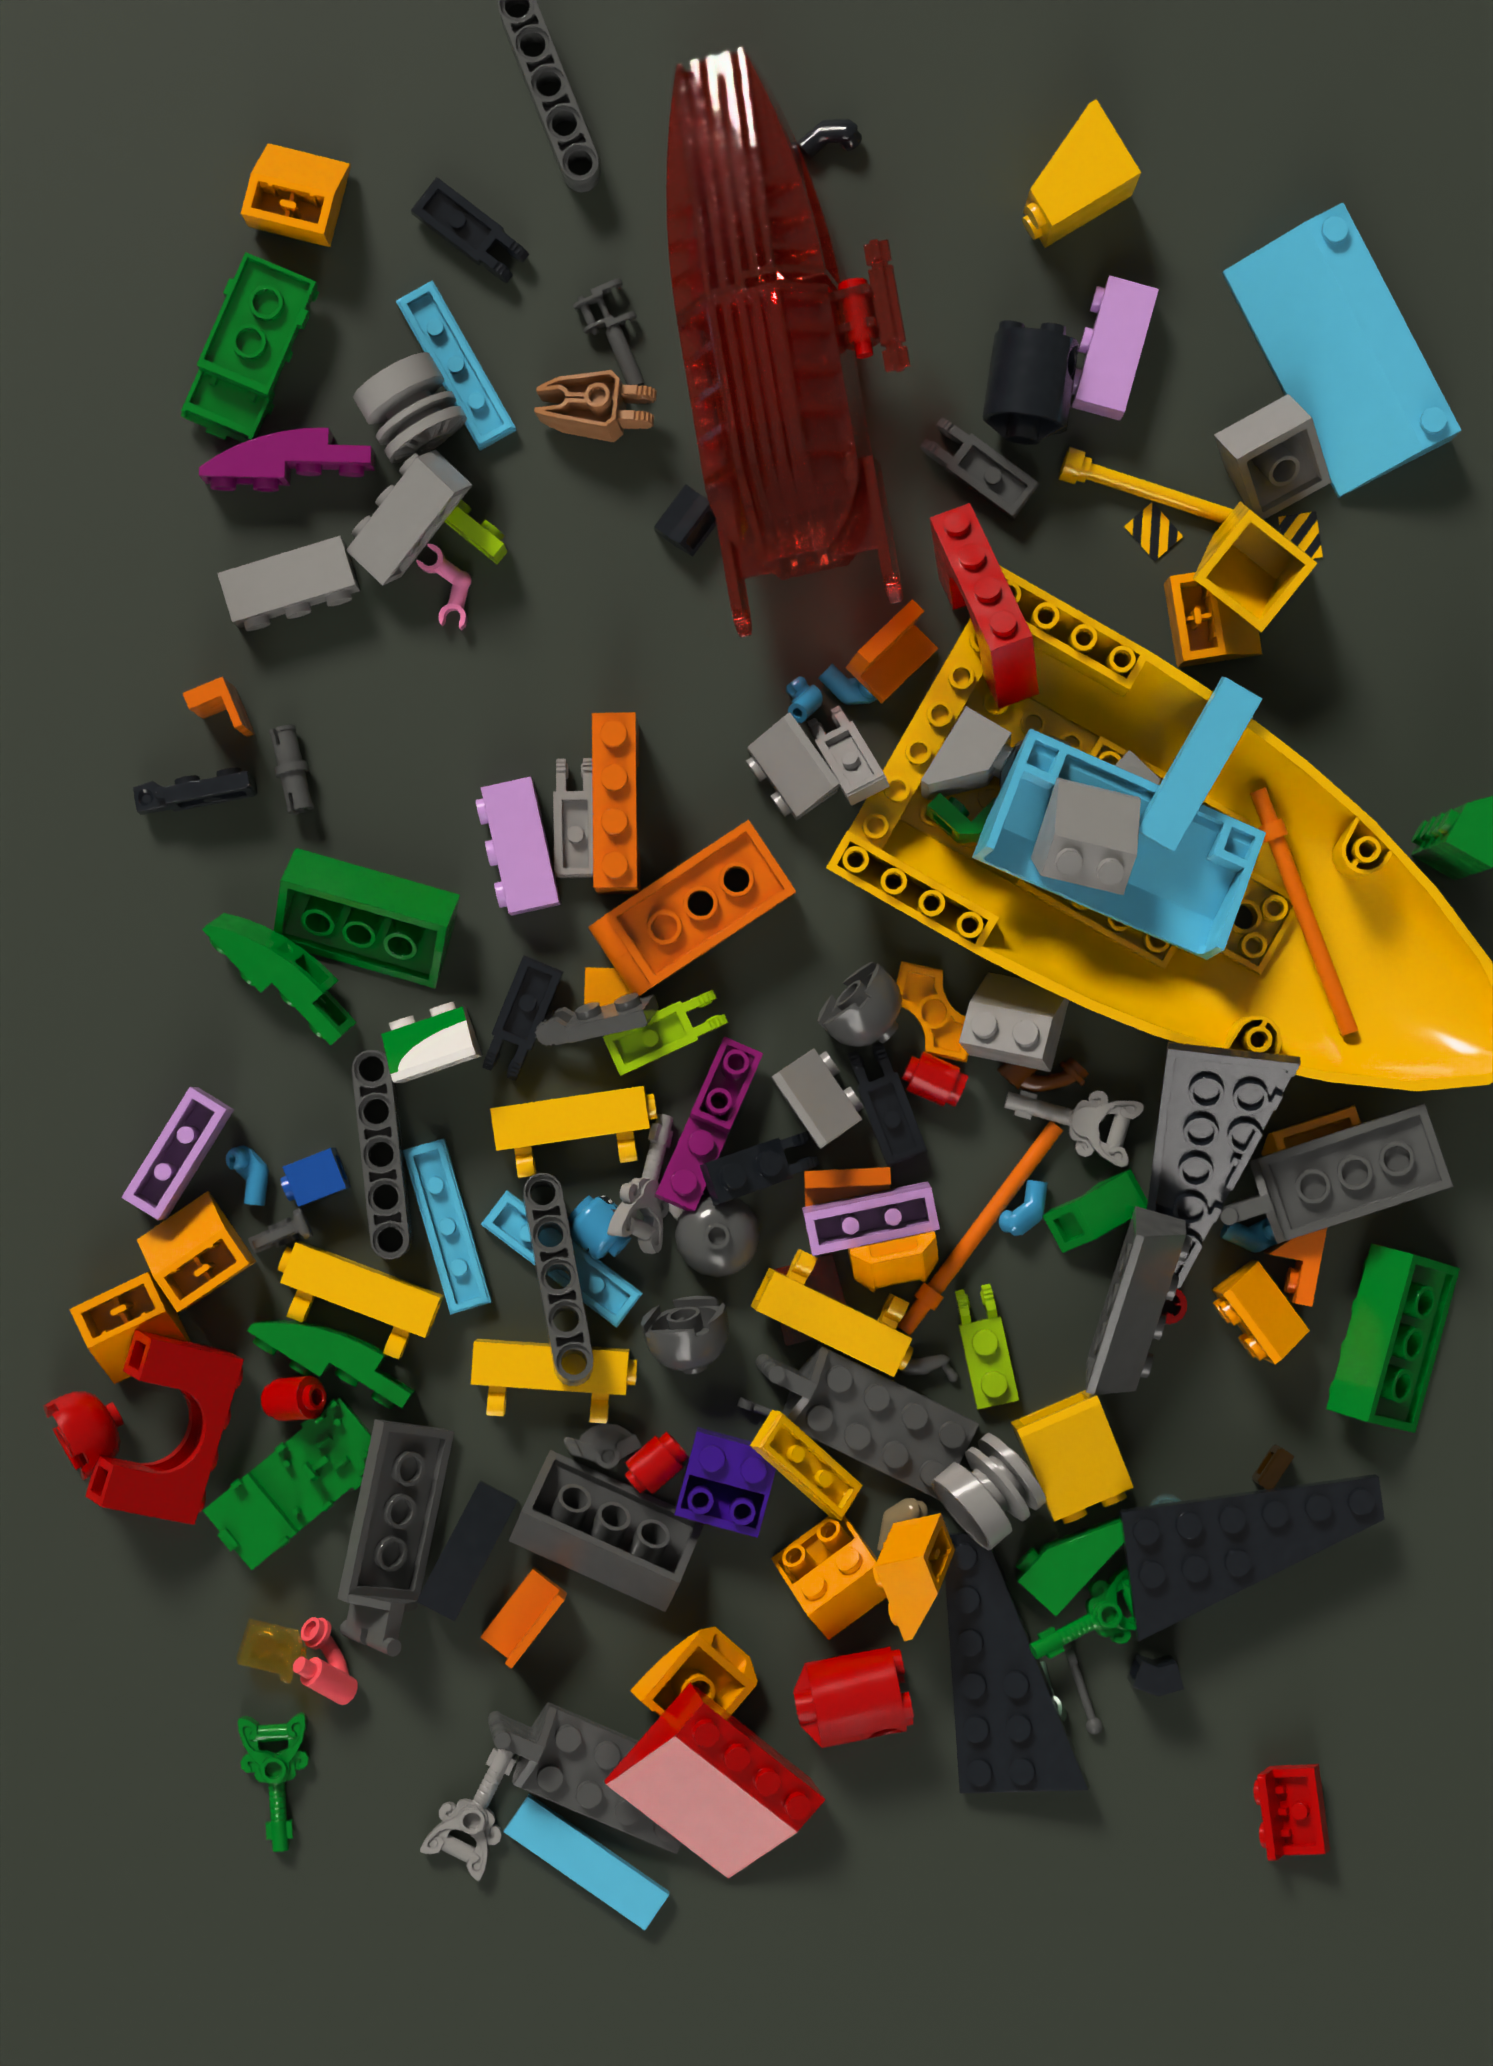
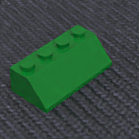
M1493 796L1471 801L1454 809L1450 808L1445 813L1441 812L1436 817L1432 816L1429 821L1423 820L1411 840L1412 843L1416 844L1411 856L1453 880L1491 869L1493 867Z
M295 848L280 880L274 931L285 936L309 953L436 989L454 929L460 894Z
M1371 1243L1369 1254L1363 1263V1275L1358 1294L1352 1304V1316L1346 1338L1341 1344V1356L1335 1378L1329 1388L1327 1410L1377 1425L1412 1433L1416 1432L1460 1268Z

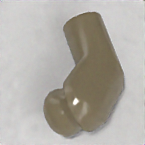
M905 1498L888 1508L882 1517L877 1550H882L883 1543L886 1541L893 1523L928 1516L927 1505L923 1501H917L914 1498Z

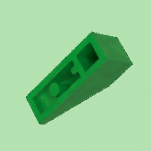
M1120 1515L1045 1543L1038 1551L1033 1547L1030 1548L1017 1562L1016 1567L1019 1571L1015 1574V1578L1054 1616H1057L1124 1543Z

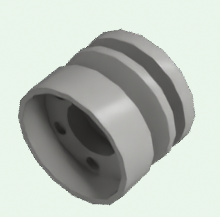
M421 352L391 364L368 379L356 390L353 396L354 401L369 425L386 422L377 432L376 438L380 445H387L384 452L391 463H400L406 461L415 453L420 456L435 449L458 431L467 420L461 406H453L457 400L452 391L434 394L445 380L430 353Z
M987 1433L977 1441L980 1450L971 1447L965 1452L966 1460L972 1472L962 1465L953 1462L931 1481L937 1497L959 1526L981 1547L989 1551L1012 1532L1011 1523L1005 1511L1015 1518L1024 1521L1030 1516L1028 1507L1034 1510L1039 1509L1046 1502V1497L1023 1459L999 1438Z

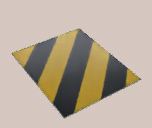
M1153 501L1124 526L1154 561L1183 537Z
M1316 511L1278 517L1282 535L1307 553L1312 559L1323 557Z

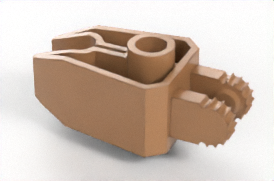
M612 370L560 376L541 384L536 390L541 401L559 404L535 407L534 412L539 421L562 433L615 442L624 434V429H648L653 427L654 415L640 410H626L627 403H654L657 390L643 385H623L620 378Z

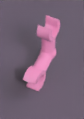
M427 544L433 552L437 553L438 560L432 566H427L423 562L416 560L418 566L424 572L437 573L452 584L448 604L444 605L439 612V622L444 626L447 614L451 611H458L460 613L459 629L462 631L468 623V616L464 606L468 589L472 582L471 576L466 571H462L446 560L444 553L438 546Z

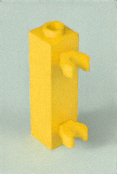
M645 1086L490 1108L496 1151L514 1148L518 1178L537 1174L532 1147L534 1145L616 1134L620 1163L638 1161L634 1131L650 1129V1120L658 1119L654 1093L646 1094Z
M303 1241L295 1242L293 1249L286 1247L278 1266V1271L283 1272L280 1283L297 1289L286 1317L301 1323L306 1321L316 1296L393 1326L383 1354L398 1360L403 1356L411 1333L423 1338L429 1336L444 1295Z
M801 1249L797 1250L787 1275L771 1268L768 1269L750 1305L753 1309L892 1377L895 1376L898 1369L903 1371L906 1368L913 1353V1347L909 1346L913 1338L896 1328L903 1318L909 1302L889 1293L882 1307L881 1314L878 1320L808 1287L804 1284L818 1258Z
M476 1339L473 1344L471 1385L489 1386L486 1415L503 1417L506 1414L507 1387L592 1393L590 1423L607 1424L609 1395H626L628 1385L636 1386L638 1360L630 1359V1349L592 1347L593 1371L590 1378L579 1386H568L563 1384L555 1374L550 1345L548 1343ZM569 1354L563 1358L561 1365L565 1372L576 1375L585 1369L586 1362L578 1354Z

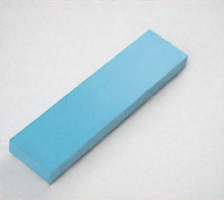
M433 280L396 300L400 311L422 350L430 353L443 375L445 381L442 385L444 389L453 392L457 400L454 406H461L467 417L464 424L479 451L517 431Z
M1221 677L1140 818L1139 833L1175 852L1262 701L1261 697L1232 680Z
M445 1138L403 1150L450 1315L492 1303Z
M506 1190L481 1225L535 1265L524 1202ZM547 1228L539 1233L538 1239L542 1245L554 1247L562 1241L563 1237L558 1230ZM572 1240L583 1302L617 1328L643 1292L601 1260L592 1258ZM553 1270L548 1274L549 1277L564 1288L570 1283V1277L565 1271Z
M528 1794L504 1829V1833L643 1930H646L670 1894V1891L530 1794Z

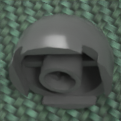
M869 962L856 970L843 982L848 987L841 993L837 1001L833 995L828 998L817 1019V1022L830 1036L840 1043L852 1047L870 1045L876 1040L883 1043L899 1027L896 1020L900 1015L902 1007L900 989L883 967L878 963L876 965L874 962Z
M703 1194L695 1212L683 1210L678 1217L675 1239L677 1250L689 1267L702 1275L718 1278L733 1275L749 1264L757 1252L760 1231L755 1214L749 1205L741 1199L735 1198L713 1206L710 1194Z
M689 1296L674 1299L672 1303L676 1308L668 1309L662 1313L660 1305L652 1308L643 1316L641 1326L649 1351L661 1365L674 1370H682L685 1374H696L706 1370L708 1364L715 1361L725 1350L729 1336V1320L725 1304L722 1303L718 1306L717 1298L712 1296Z

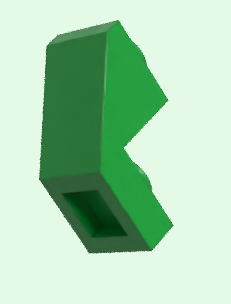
M939 793L928 804L926 815L957 843H978L996 797L970 821L967 818L970 813L960 801L952 796L947 800Z
M1129 1169L1097 1183L1084 1195L1052 1208L1042 1216L1062 1253L1093 1241L1130 1220L1135 1206L1147 1208V1198L1133 1172Z

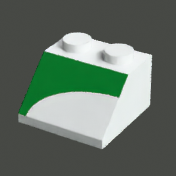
M449 1002L430 1009L432 1016L430 1018L415 1022L412 1015L389 1023L391 1031L385 1032L381 1036L390 1075L394 1083H405L483 1056L466 1007L456 1008L454 1002Z

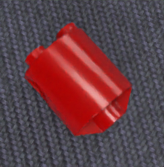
M889 1646L805 1663L793 1691L800 1727L821 1748L888 1734L907 1732L906 1726L914 1725V1714L909 1692H900L899 1684L905 1683V1670L900 1649L891 1651Z

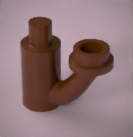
M1072 1057L1066 1062L1061 1061L1059 1064L1063 1071L1047 1075L1035 1074L1038 1069L1004 1062L997 1069L1017 1090L1022 1089L1029 1092L1050 1091L1074 1082L1083 1086L1086 1083L1084 1079L1089 1075Z

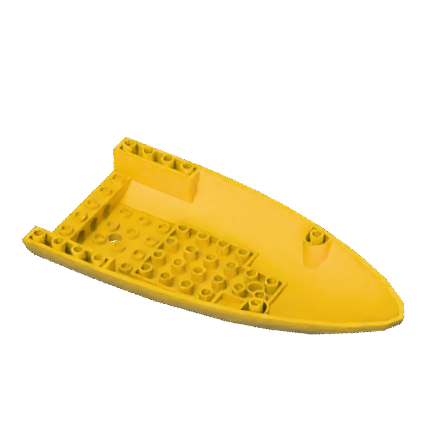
M1000 566L1033 636L1039 694L998 709L983 676L979 644L970 618L883 769L890 787L865 800L826 868L984 959L1091 1011L1154 1036L1182 1044L1300 1057L1301 1064L1295 1075L1326 1082L1408 1091L1483 1086L1493 1083V962L1439 889L1378 823L1311 763L1252 718L1202 804L1258 829L1262 825L1250 793L1266 787L1277 818H1283L1288 831L1285 839L1358 1028L1357 1031L1347 1035H1341L1268 842L1262 843L1240 905L1247 907L1251 911L1253 916L1252 924L1248 929H1241L1233 924L1225 950L1206 960L972 858L977 843H957L926 815L927 806L932 800L929 801L922 797L921 779L966 706L1010 731L1011 747L1020 740H1023L1031 728L1042 734L1052 735L1064 740L1072 747L1112 765H1115L1130 750L1161 779L1160 785L1213 693L1203 684L1151 651ZM994 776L986 787L946 796L945 798L948 800L952 796L960 801L970 813L967 818L972 821L995 797L997 798L1001 789L999 786L1000 779Z

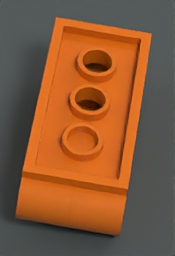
M748 819L591 924L588 929L630 992L638 993L640 997L794 895L796 890ZM736 868L744 870L749 877L748 886L741 892H732L727 889L724 884V877L728 871ZM698 892H705L713 899L712 910L704 916L694 915L688 907L689 899Z

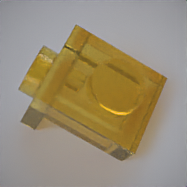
M249 1618L236 1660L239 1665L277 1673L280 1676L281 1682L290 1684L294 1674L293 1664L301 1656L306 1658V1647L303 1646L298 1630Z

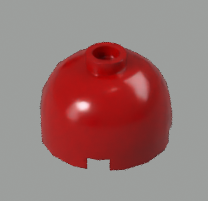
M86 1391L65 1394L43 1405L47 1418L53 1416L58 1424L57 1427L53 1428V1431L75 1470L81 1469V1478L83 1480L92 1475L99 1456L116 1457L121 1444L118 1427L124 1425V1422L113 1402L104 1405L96 1395Z

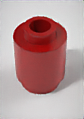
M923 1051L919 1058L911 1056L903 1073L902 1080L908 1082L906 1091L943 1107L945 1103L955 1107L965 1088L968 1075L961 1073L960 1067Z
M314 1376L277 1378L266 1385L261 1394L263 1411L266 1415L273 1417L277 1421L315 1419L320 1416L326 1403L325 1389L321 1381Z
M666 1431L661 1437L655 1435L625 1462L630 1470L624 1475L639 1493L647 1489L650 1493L654 1494L684 1468L682 1463L689 1456L674 1437Z

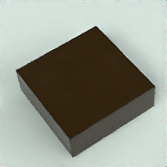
M1276 1444L1272 1445L1253 1474L1252 1480L1265 1489H1273L1293 1460L1294 1455Z

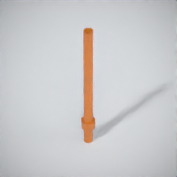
M1266 787L1251 792L1250 796L1262 825L1258 829L1266 832L1263 842L1269 843L1341 1035L1355 1032L1358 1030L1285 839L1288 831L1283 818H1277Z
M1052 1121L1048 1122L928 1284L924 1282L914 1296L917 1299L897 1325L909 1336H911L930 1309L936 1310L944 1299L941 1294L1064 1130Z

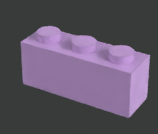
M1110 275L1104 288L1096 287L1090 311L1097 313L1093 329L1085 327L1078 352L1084 353L1086 356L1082 370L1076 368L1072 408L1121 420L1126 410L1159 289Z
M532 777L481 787L483 798L476 800V806L481 825L489 823L492 840L485 841L490 866L498 865L501 882L494 883L499 907H507L508 913L513 916L561 905Z
M189 1087L121 1198L157 1220L167 1219L234 1109L199 1087Z
M928 1181L802 1207L812 1256L940 1229L932 1188Z

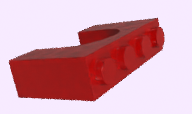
M968 503L930 517L939 580L953 610L967 606L979 644L983 676L998 709L1038 695L1039 688L1033 636L971 504Z
M135 1330L123 1372L139 1381L179 1389L186 1399L189 1410L187 1431L181 1443L172 1453L155 1462L138 1463L99 1456L93 1468L85 1497L103 1508L195 1525L197 1515L202 1511L206 1502L205 1489L210 1472L215 1469L218 1462V1445L222 1432L230 1422V1405L233 1395L242 1382L244 1359L224 1349Z

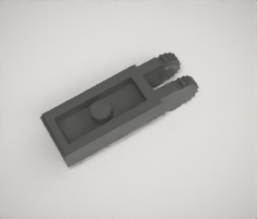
M942 417L936 424V427L942 435L961 445L960 449L953 457L936 442L925 439L920 446L922 451L934 461L946 467L945 471L1010 519L1014 520L1039 487V483L974 434L968 435L952 422Z
M631 993L619 997L613 1004L600 1006L599 1002H591L578 1007L575 1012L566 1007L558 1008L556 1011H549L544 1022L541 1021L536 1027L535 1038H538V1042L542 1043L541 1045L552 1046L553 1044L573 1043L644 1027L650 1022L659 1006L654 994L639 997L638 993Z

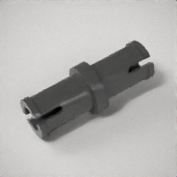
M283 725L276 727V729H270L269 735L272 739L278 765L274 768L276 778H281L287 814H299L314 809L305 774L309 771L307 761H302L296 735V726Z

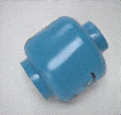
M590 1195L587 1196L568 1217V1222L571 1224L569 1227L571 1239L594 1259H600L608 1253L616 1257L631 1240L630 1236L620 1237L607 1234L610 1221L618 1206L605 1195L594 1199Z

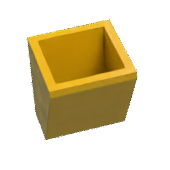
M1097 99L1088 104L1030 188L1023 211L1025 216L1022 218V222L1033 240L1039 238L1045 248L1131 197L1141 175L1140 169Z
M1240 501L1213 534L1193 579L1256 629L1263 632L1318 563Z
M1086 1390L1010 1422L1028 1465L1045 1494V1504L1054 1522L1062 1519L1064 1524L1076 1521L1088 1514L1085 1508L1102 1502L1103 1507L1118 1503L1127 1498L1125 1491L1134 1488L1097 1395L1086 1393Z

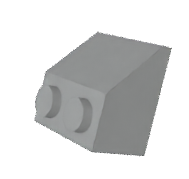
M1289 394L1214 434L1224 467L1245 505L1262 519L1270 517L1331 483L1313 419Z
M966 706L921 779L922 797L930 801L939 793L946 797L986 787L994 776L1000 779V771L1014 750L1010 746L1011 732Z
M790 712L747 747V752L751 757L745 762L759 782L767 778L776 791L770 797L784 817L791 813L797 821L838 792L840 782Z
M1057 777L1031 855V860L1040 875L1124 895L1137 857L1141 799L1137 796Z
M988 972L969 1002L959 1043L970 1056L1051 1072L1069 1000L1028 980Z
M813 1048L774 1074L771 1078L806 1130L809 1131L818 1148L821 1149L861 1121L862 1118L858 1111L863 1109L864 1106L850 1086L842 1090L833 1076L840 1071L828 1053L825 1051L818 1055Z

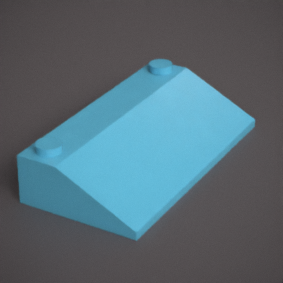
M1344 203L1305 221L1222 272L1284 395L1289 394L1312 417L1331 479L1330 484L1338 498L1444 445L1462 431Z
M1030 728L990 810L972 858L1203 959L1208 960L1224 951L1266 832L1202 804L1175 852L1139 833L1137 857L1124 895L1041 876L1031 860V855L1057 777L1137 796L1141 799L1140 818L1159 785Z

